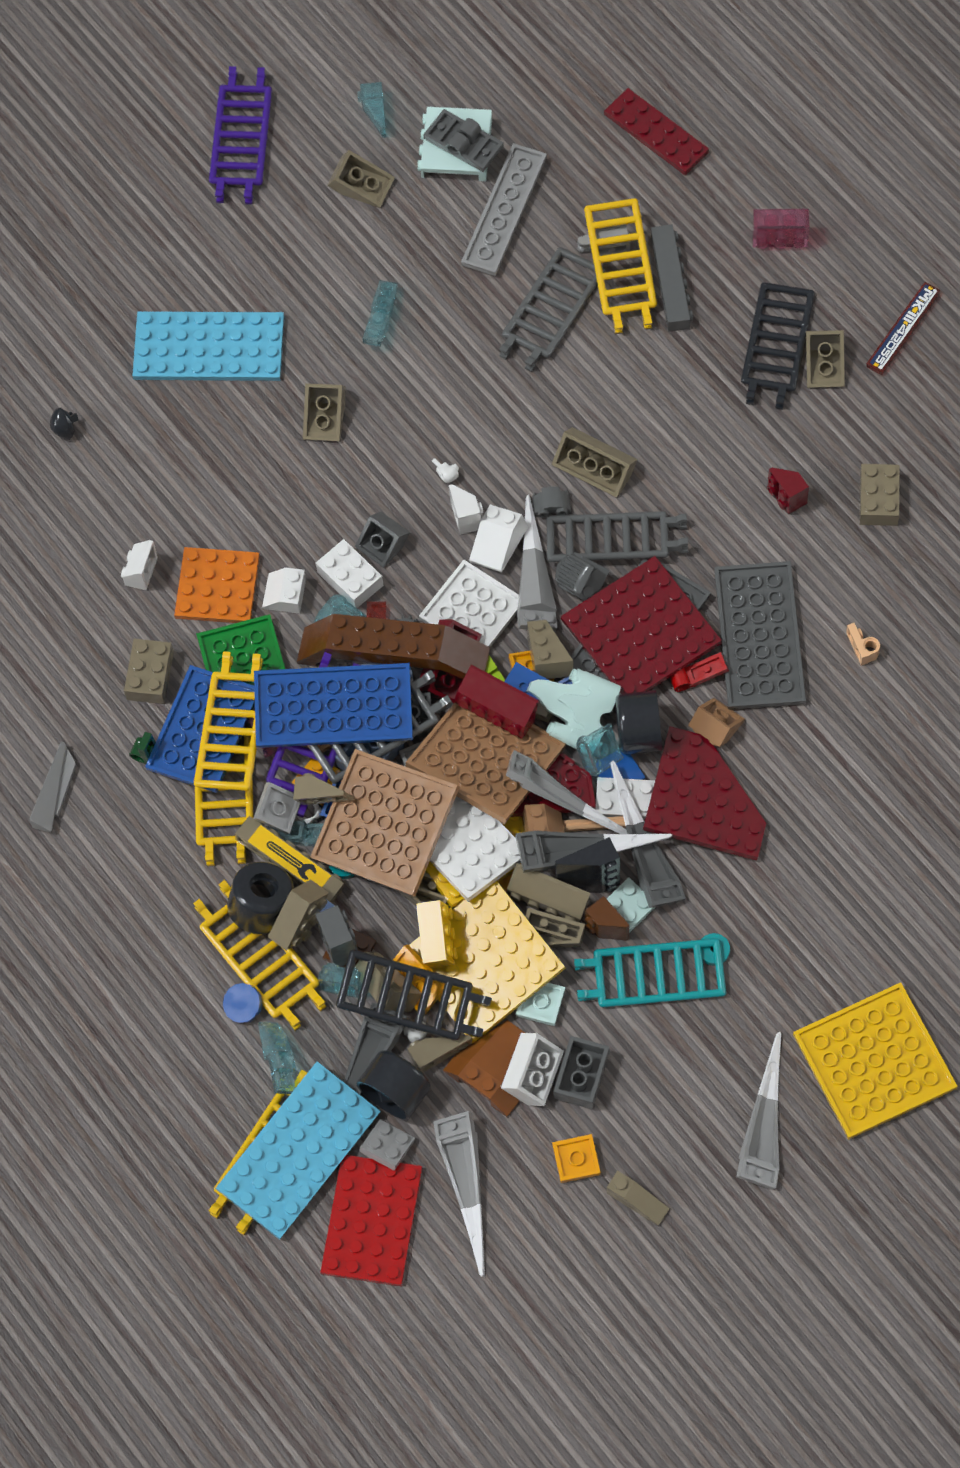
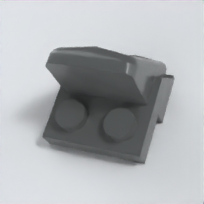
M574 552L573 554L566 555L557 564L555 580L558 583V587L583 600H587L599 592L610 570Z

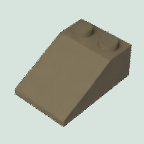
M348 150L341 156L327 186L344 196L380 208L395 177Z
M844 330L806 331L807 388L845 387Z
M305 383L304 440L340 441L346 386Z

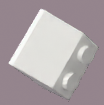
M449 485L450 502L460 535L477 531L483 517L481 502L477 503L476 496L454 485Z
M148 540L136 543L132 550H129L127 566L123 567L121 573L125 586L147 591L158 559L153 541Z
M283 568L269 573L262 609L300 614L306 584L305 570Z

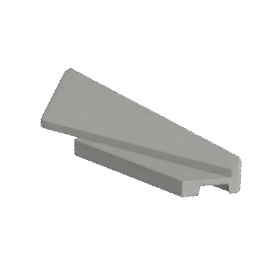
M63 741L60 742L30 816V823L33 828L50 833L52 832L54 817L59 818L77 766Z

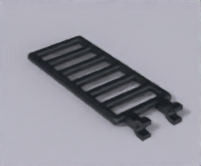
M766 282L761 283L741 376V382L749 385L746 404L753 405L756 388L760 386L778 389L775 409L783 410L786 391L794 392L796 390L806 342V331H808L815 297L813 290ZM767 290L806 296L807 299L806 304L802 305L766 299L765 297ZM769 306L804 312L803 319L801 321L762 314L763 307ZM762 321L801 329L799 336L759 330V326ZM757 337L797 343L796 352L756 346ZM754 353L794 359L793 368L753 362ZM756 369L791 375L790 383L749 377L750 370Z
M351 950L336 1006L343 1010L457 1041L460 1038L461 1032L478 1038L482 1037L484 1029L463 1024L469 1001L488 1007L492 998L471 993L473 985L470 982L361 951ZM359 959L368 963L356 1005L345 1002L355 961ZM375 964L387 967L377 1008L373 1010L364 1006ZM399 970L406 972L396 1014L391 1015L384 1013L394 971ZM414 975L426 978L415 1021L403 1018ZM434 980L445 983L434 1026L422 1022ZM452 986L463 988L464 991L452 1032L441 1028Z

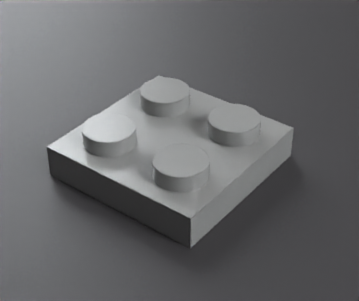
M267 782L253 819L285 834H290L300 803L293 800L294 793Z
M380 1119L361 1145L359 1152L395 1171L413 1145L415 1138Z

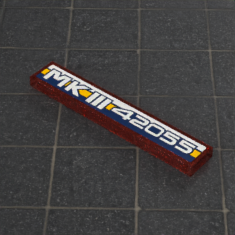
M927 282L923 283L866 363L867 368L883 375L939 296L941 290Z

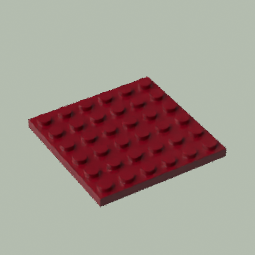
M655 556L561 616L562 622L607 680L621 686L619 694L649 691L671 677L678 670L685 668L722 644L720 637Z

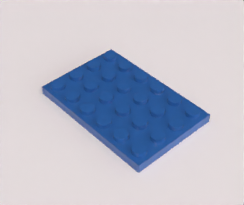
M192 665L189 666L146 763V770L194 785L213 672ZM218 680L217 690L254 692V685L234 680ZM216 697L214 708L253 710L255 700ZM213 715L211 725L245 728L249 718ZM210 733L208 743L238 746L242 735ZM207 751L205 762L230 763L234 753ZM204 769L202 780L222 781L226 771ZM203 788L215 793L218 792V789L215 788Z

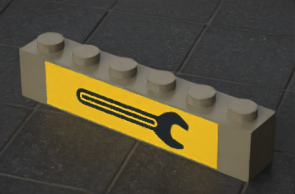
M249 816L235 833V840L266 862L282 868L298 885L312 880L329 892L326 899L329 902L333 903L343 891L344 883L341 877L337 874H330L323 864L319 862L316 864L311 860L309 854L304 851H298L289 840L284 841L280 838L278 832L273 829H267L263 823Z

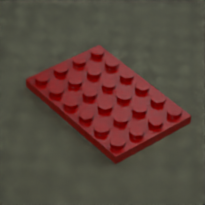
M350 1155L344 1157L339 1167L320 1271L321 1275L402 1287L422 1166L399 1163L394 1171L371 1158Z

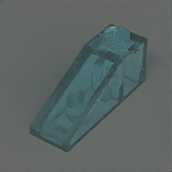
M382 82L360 84L361 91H357L358 102H362L364 112L380 135L386 138Z

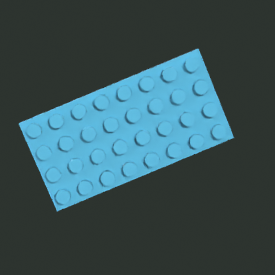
M137 312L133 380L280 381L284 313Z
M316 1062L215 1189L280 1240L380 1111L319 1062Z

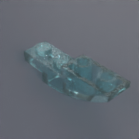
M379 281L371 306V314L364 332L363 344L381 347L390 323L398 283Z
M259 1022L258 1026L264 1060H269L274 1093L291 1094L295 1089L293 1072L296 1070V1065L289 1041L278 1023Z

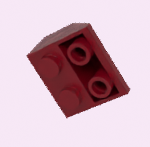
M774 467L769 469L767 489L772 496L774 495L777 498V503L782 510L785 509L789 515L807 504L809 486L799 472Z

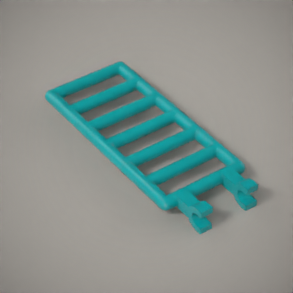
M718 938L596 949L594 951V958L574 959L575 971L595 968L597 989L577 990L578 1002L598 999L600 1007L723 997L726 995L721 941ZM702 947H713L718 989L706 990ZM693 948L698 991L686 992L681 949ZM673 950L678 993L666 994L661 951ZM654 952L657 995H646L642 953ZM634 954L638 996L626 997L622 955ZM603 956H614L618 998L606 999Z

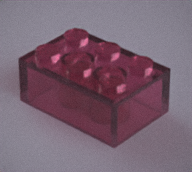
M753 209V247L760 249L767 247H808L809 209Z

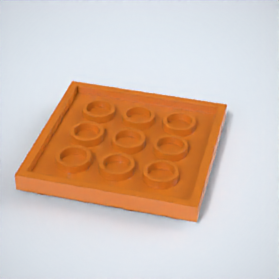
M184 547L174 614L175 619L226 623L250 620L259 565V552Z

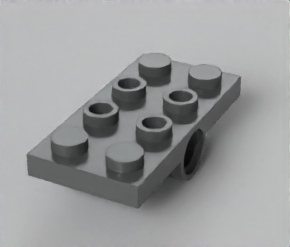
M446 109L442 110L423 134L425 140L482 172L486 170L504 147V142L481 130L480 125L471 118L463 120Z

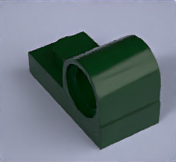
M144 732L143 737H137L129 756L135 761L146 764L156 743L153 735Z

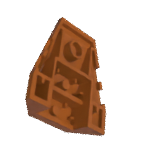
M507 1020L455 1054L443 1069V1072L458 1083L460 1081L466 1083L488 1099L494 1109L508 1117L520 1100L501 1089L520 1034L525 1032Z

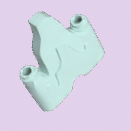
M573 669L571 671L569 679L572 680V684H561L539 679L530 682L527 692L535 696L546 711L565 722V725L558 722H550L546 730L549 736L591 756L604 730L600 724V717L602 714L612 711L615 698L619 694L621 686L581 669Z

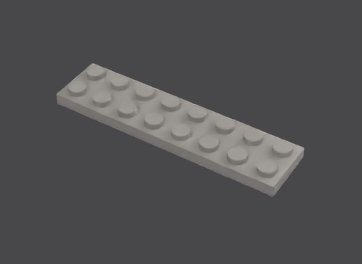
M512 144L463 256L462 266L496 276L546 161L547 153Z

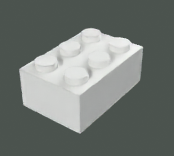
M344 539L316 562L317 573L355 610L384 586L382 575Z
M521 1033L501 1089L527 1105L544 1106L564 1050L537 1033Z

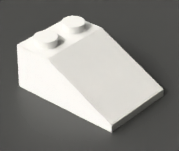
M489 505L481 519L469 561L502 572L528 528L523 515Z

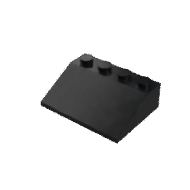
M610 837L556 860V879L589 893H604L616 890L620 885V857Z

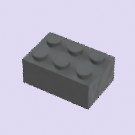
M338 905L315 914L320 936L334 969L347 964L351 950L358 951L356 938L352 928H349L347 916L344 910L340 911Z
M570 1036L553 1091L554 1099L593 1110L610 1054L609 1046Z

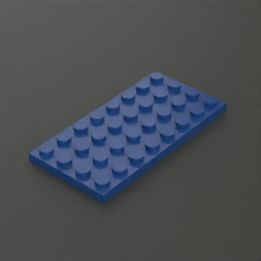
M410 663L254 671L256 748L413 740Z

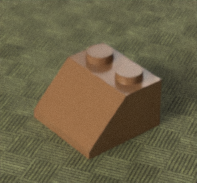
M713 698L697 708L688 726L695 733L707 738L711 744L721 747L730 740L745 718Z
M546 804L525 805L522 815L524 832L535 830L564 832L561 812Z

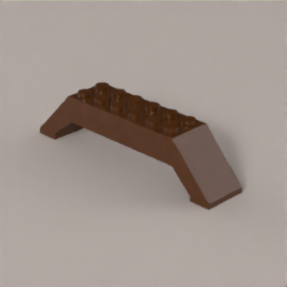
M331 614L304 627L297 664L316 666L317 663L321 662L324 652L332 654L331 657L333 659L379 664L410 663V667L443 670L464 679L471 664L486 672L490 647L446 625Z

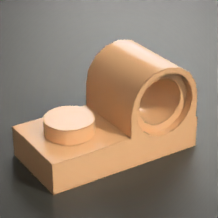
M855 623L847 625L846 634L860 665L862 666L876 660L880 650L878 639L874 637L863 639L862 631L860 628L857 629ZM867 647H872V648H874L875 650H874V651H868L866 648H867Z

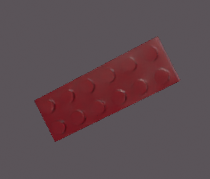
M629 88L604 110L606 117L683 175H686L709 153L708 147Z

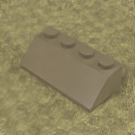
M571 427L563 433L552 465L618 497L630 479L638 459Z
M519 863L515 866L507 888V894L514 901L520 902L522 900L527 902V905L531 908H541L546 910L548 914L558 915L579 923L583 918L590 899L589 892L541 872L523 873L522 866Z

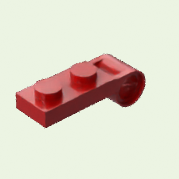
M719 652L691 666L678 670L670 677L674 691L681 692L724 674L729 669L723 654Z

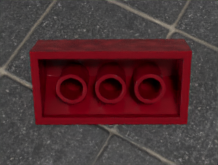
M443 619L438 622V625H446L476 641H480L481 633L453 619ZM423 668L420 678L431 670L435 675L436 681L419 689L421 693L430 692V698L435 700H441L448 695L452 701L451 704H454L457 691L463 679L443 670Z
M471 664L457 691L455 703L475 713L478 717L492 722L495 726L501 727L510 734L523 739L534 724L539 700Z

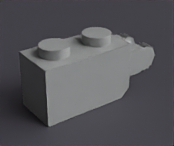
M626 225L595 229L597 239L628 234ZM589 234L579 236L577 250L581 253L592 252ZM630 241L598 246L599 254L602 256L630 251Z

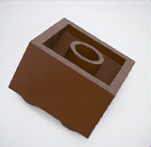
M604 896L585 910L586 929L590 934H595L601 939L624 941L629 939V924Z

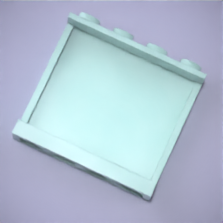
M427 107L422 121L425 129H421L423 144H420L419 155H422V159L418 160V171H421V178H424L425 172L479 175V181H486L487 168L484 172L476 169L425 140L423 134L442 110L446 109L463 120L467 118L475 120L480 125L481 130L491 135L492 110Z

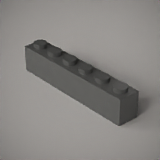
M673 224L651 227V241L668 332L690 329V321H693L692 310H688L690 298L689 294H685V289H687L686 278H682L684 265L683 262H679L681 249L676 246L678 233L674 231Z

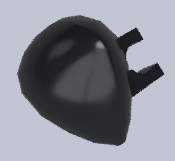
M57 408L50 419L52 432L60 438L70 440L75 431L73 423L79 420L77 413L73 414L71 411L67 412L62 408Z

